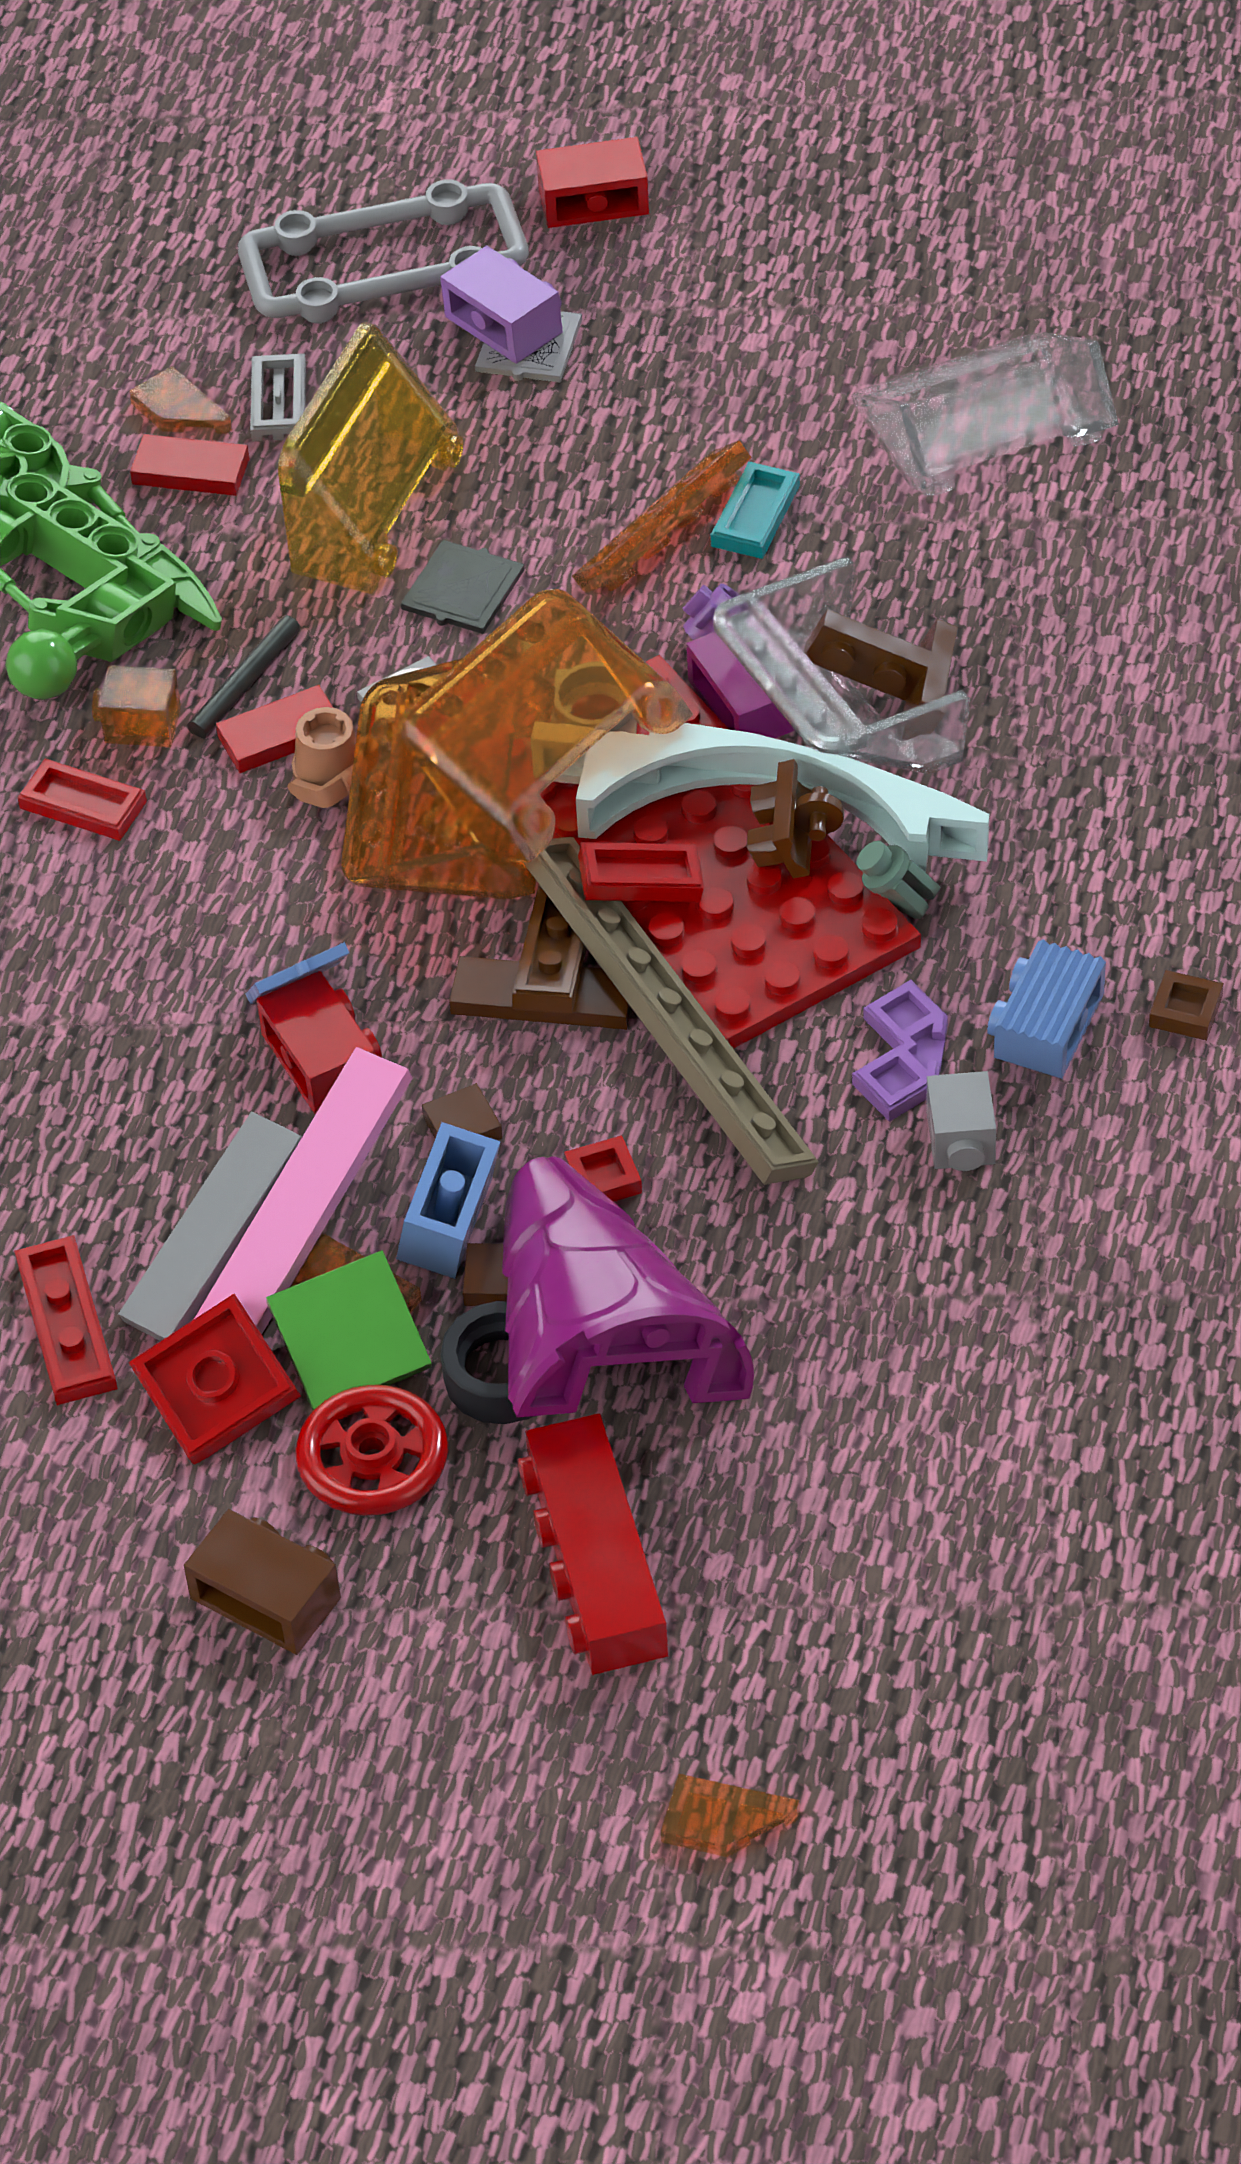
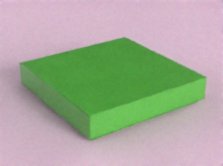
M383 1250L266 1297V1303L312 1411L322 1402L341 1391L364 1385L389 1386L431 1368V1360Z

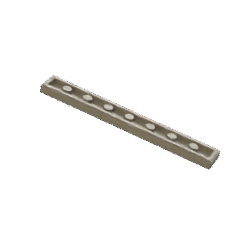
M565 837L526 841L519 855L521 861L761 1182L766 1185L803 1179L812 1175L819 1163L816 1157L621 901L585 900L578 860L580 846L574 838Z

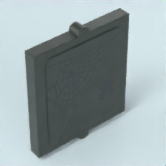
M442 540L402 600L401 609L435 619L440 626L448 623L484 634L523 574L525 565L489 554L487 548L476 550Z

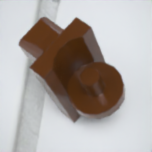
M795 759L778 762L777 781L751 786L750 802L753 814L759 824L773 822V825L748 830L747 848L757 867L785 863L793 879L810 875L812 840H823L826 834L834 832L841 827L844 820L843 803L837 797L829 794L826 787L816 786L811 790L797 780L798 765Z

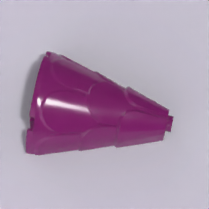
M554 1156L550 1158H535L527 1162L516 1173L505 1204L502 1274L508 1277L505 1331L509 1333L508 1399L512 1402L513 1410L517 1417L576 1413L591 1366L693 1359L684 1383V1388L692 1403L750 1398L754 1382V1365L742 1336L721 1315L719 1308L684 1277L669 1258L645 1234L636 1228L633 1219L623 1209L561 1158Z

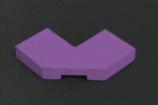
M912 980L863 1008L864 1020L893 1049L852 1073V1084L889 1122L926 1100L927 1076L940 1075L948 1016Z

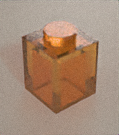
M109 665L103 688H96L92 699L94 722H101L104 742L108 744L172 747L181 709L175 669Z

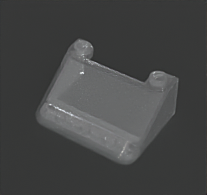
M1039 332L1013 338L862 388L852 394L855 408L909 487L923 491L924 496L937 495L954 489L953 479L956 477V470L1060 435L1069 437L1071 446L1090 444L1103 438L1102 430L1119 425L1098 341L1049 332Z
M848 556L728 599L719 604L715 609L713 619L715 633L804 742L812 749L826 754L848 757L917 773H933L963 762L970 698L963 690L883 719L849 678L813 664L803 652L807 639L827 609L851 618L855 564Z

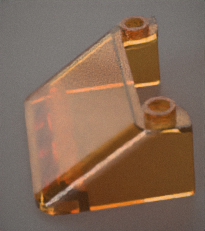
M546 589L530 598L411 703L402 716L400 729L402 739L407 748L486 857L490 860L530 863L547 848L554 834L555 815L539 795L546 787L629 713L633 715L637 723L644 730L654 734H667L677 730L693 716V713L671 684L572 595L560 589Z
M504 648L385 678L374 684L365 694L359 712L341 861L344 876L355 885L368 888L494 899H513L534 894L536 879L519 858L521 851L512 849L502 852L513 742L522 739L531 741L534 724H550L554 708L555 689Z

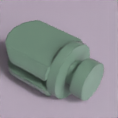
M880 840L873 841L866 845L857 857L856 864L863 872L862 881L864 886L873 893L889 899L900 912L915 919H921L929 908L923 898L933 900L941 888L916 863L910 860L908 853L898 845L886 846Z

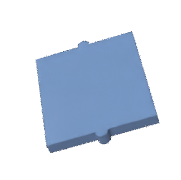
M345 942L256 982L246 993L250 1004L257 1002L256 998L320 970L324 972L338 965L349 954Z

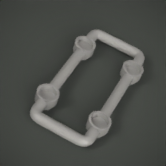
M440 180L430 185L426 195L319 217H313L310 213L302 210L285 212L276 219L274 226L255 229L246 233L238 243V255L254 306L259 313L270 318H282L300 314L309 322L319 324L331 320L337 314L341 305L441 285V275L482 248L477 246L462 247L452 253L449 262L337 285L327 278H310L299 284L296 293L273 297L259 250L278 246L289 255L300 256L308 253L315 246L317 238L430 216L439 224L452 225L462 220L467 214L469 207L484 204L492 205L508 249L498 253L506 258L513 259L519 266H522L529 256V247L510 195L505 188L494 183H482L465 187L462 183L455 180Z

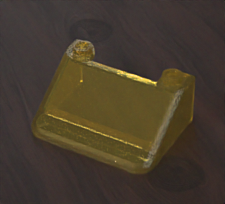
M363 322L358 326L287 437L278 464V477L291 572L368 594L373 593L382 576L389 577L395 568L398 550L396 545L388 544L387 534L428 466L431 464L433 468L446 471L448 467L455 468L461 459L464 447L462 436H458L456 424L381 329L375 324Z

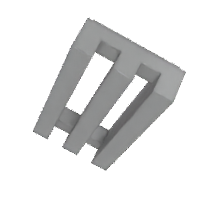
M305 353L252 356L250 426L252 442L263 441V435H273V440H284V434H294L295 439H306ZM294 367L293 418L284 419L285 368ZM274 368L273 419L263 420L264 369Z

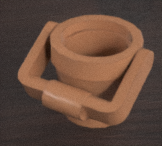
M330 707L316 708L305 713L297 723L295 754L291 762L294 780L288 784V789L291 794L302 802L327 808L335 805L392 764V759L384 742L360 735L356 736L352 720L345 712Z

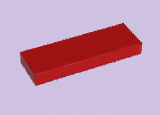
M72 1235L15 1250L17 1265L56 1405L117 1390L116 1378L75 1236Z

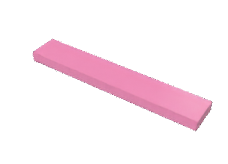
M358 1047L354 1049L195 1318L235 1293L262 1335L272 1318L266 1303V1297L288 1289L413 1079L407 1068Z

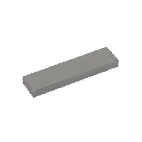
M251 1111L118 1313L125 1323L162 1341L194 1319L300 1142L301 1135Z

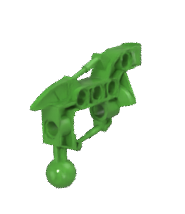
M0 402V566L9 563L22 553L26 556L31 553L86 588L68 601L48 598L30 600L15 586V581L0 568V590L4 594H9L29 613L28 628L31 630L20 635L9 648L5 666L10 683L23 696L42 701L60 696L73 683L78 666L77 660L80 657L87 655L113 662L173 618L174 607H178L179 611L211 630H220L222 618L212 597L201 581L183 561L160 543V539L156 535L150 533L140 534L125 518L126 514L101 487V473L96 469L69 465L63 447L51 437L45 428L30 422L14 412L7 404ZM90 503H95V504L98 506L99 509H97L96 507H94V506L91 505Z

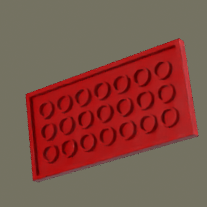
M660 654L626 671L641 672L637 734L649 735L653 718L729 729ZM604 696L584 698L577 702L571 710L573 718L589 722H602L606 719H612L621 713L620 706L614 700ZM552 709L469 751L470 763L537 840L573 837L579 846L581 842L696 844L704 885L701 902H621L733 1049L921 948L920 932L889 899L873 893L864 886L862 881L863 872L828 834L821 841L812 840L810 875L793 879L785 863L757 867L747 848L748 830L773 825V822L759 824L752 812L750 802L751 786L756 785H717L672 794L629 813L611 825L596 839L578 837L576 795L579 784L536 780L533 778L531 737L534 724L550 725Z

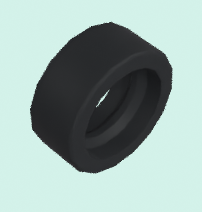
M495 1301L478 1305L457 1317L444 1334L440 1354L443 1380L449 1399L463 1414L484 1423L510 1424L533 1417L516 1416L513 1404L508 1399V1383H485L471 1377L465 1369L466 1358L481 1345L497 1340H509V1333L505 1331L506 1301Z

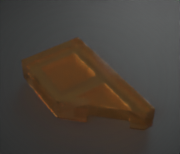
M173 366L129 390L131 404L162 432H184L185 427L215 428L216 434H227L232 431L230 416Z
M678 1773L661 1828V1843L728 1857L750 1846L751 1839L782 1823L788 1826L796 1822L800 1813L799 1800Z

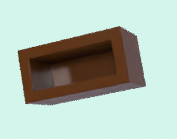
M229 1508L183 1565L190 1599L295 1655H298L341 1599L336 1564L333 1563L326 1553L311 1545L302 1547L281 1536L265 1520L257 1517L248 1519Z

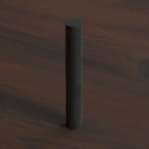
M284 615L189 721L187 728L190 733L203 739L207 737L216 726V723L222 720L300 631V625L293 617Z

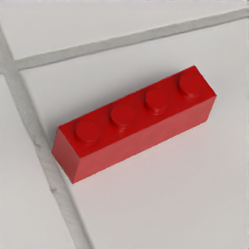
M597 1413L526 1430L528 1456L518 1458L519 1473L526 1496L538 1494L542 1507L541 1509L533 1510L540 1545L542 1548L553 1546L557 1561L549 1563V1571L558 1601L569 1599L573 1610L572 1615L565 1616L567 1634L573 1654H586L592 1675L669 1657L666 1620L601 1414Z

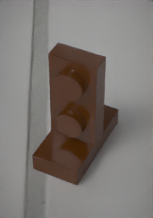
M827 609L805 643L802 660L904 700L905 704L899 735L912 740H921L943 708L958 627L937 618L918 646Z

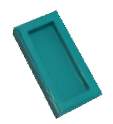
M748 461L711 533V547L763 559L800 486V473Z

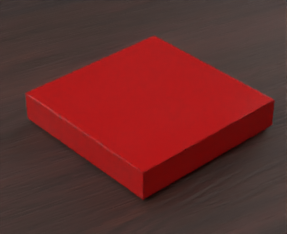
M235 1293L128 1362L193 1465L207 1459L301 1397Z

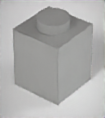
M988 1071L927 1076L926 1113L934 1169L953 1168L958 1171H970L981 1165L995 1164L996 1123Z

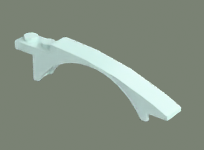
M657 718L652 720L649 735L633 734L624 731L614 732L570 726L534 724L531 737L533 778L536 780L579 784L576 795L578 837L596 839L611 825L629 813L672 794L717 785H760L777 781L778 762L795 759L798 765L797 780L803 786L811 790L816 786L826 787L829 794L837 797L843 803L845 810L867 823L889 845L902 847L908 853L910 860L916 863L925 873L928 856L987 862L989 846L988 813L948 794L852 758L755 733Z

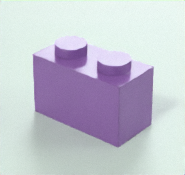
M485 246L440 276L445 317L515 364L563 333L560 311L561 299L558 291L550 283L539 280L521 268L516 261L504 257L489 246Z

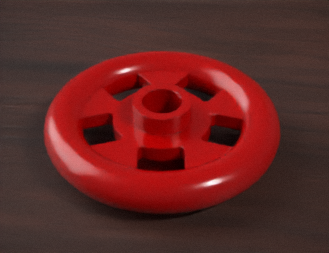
M388 1385L358 1386L331 1396L317 1406L307 1417L301 1427L296 1443V1465L300 1477L308 1490L327 1506L353 1515H382L398 1511L415 1503L433 1488L446 1464L448 1437L437 1412L430 1404L416 1394ZM363 1411L367 1418L355 1422L347 1431H344L339 1421L351 1414ZM398 1414L408 1419L415 1426L405 1436H401L389 1424ZM340 1447V1457L343 1465L324 1468L321 1450ZM371 1449H377L381 1451L379 1453L372 1455L364 1454L366 1451ZM406 1453L421 1458L410 1475L396 1471ZM354 1477L366 1480L380 1479L377 1490L351 1488L352 1480Z

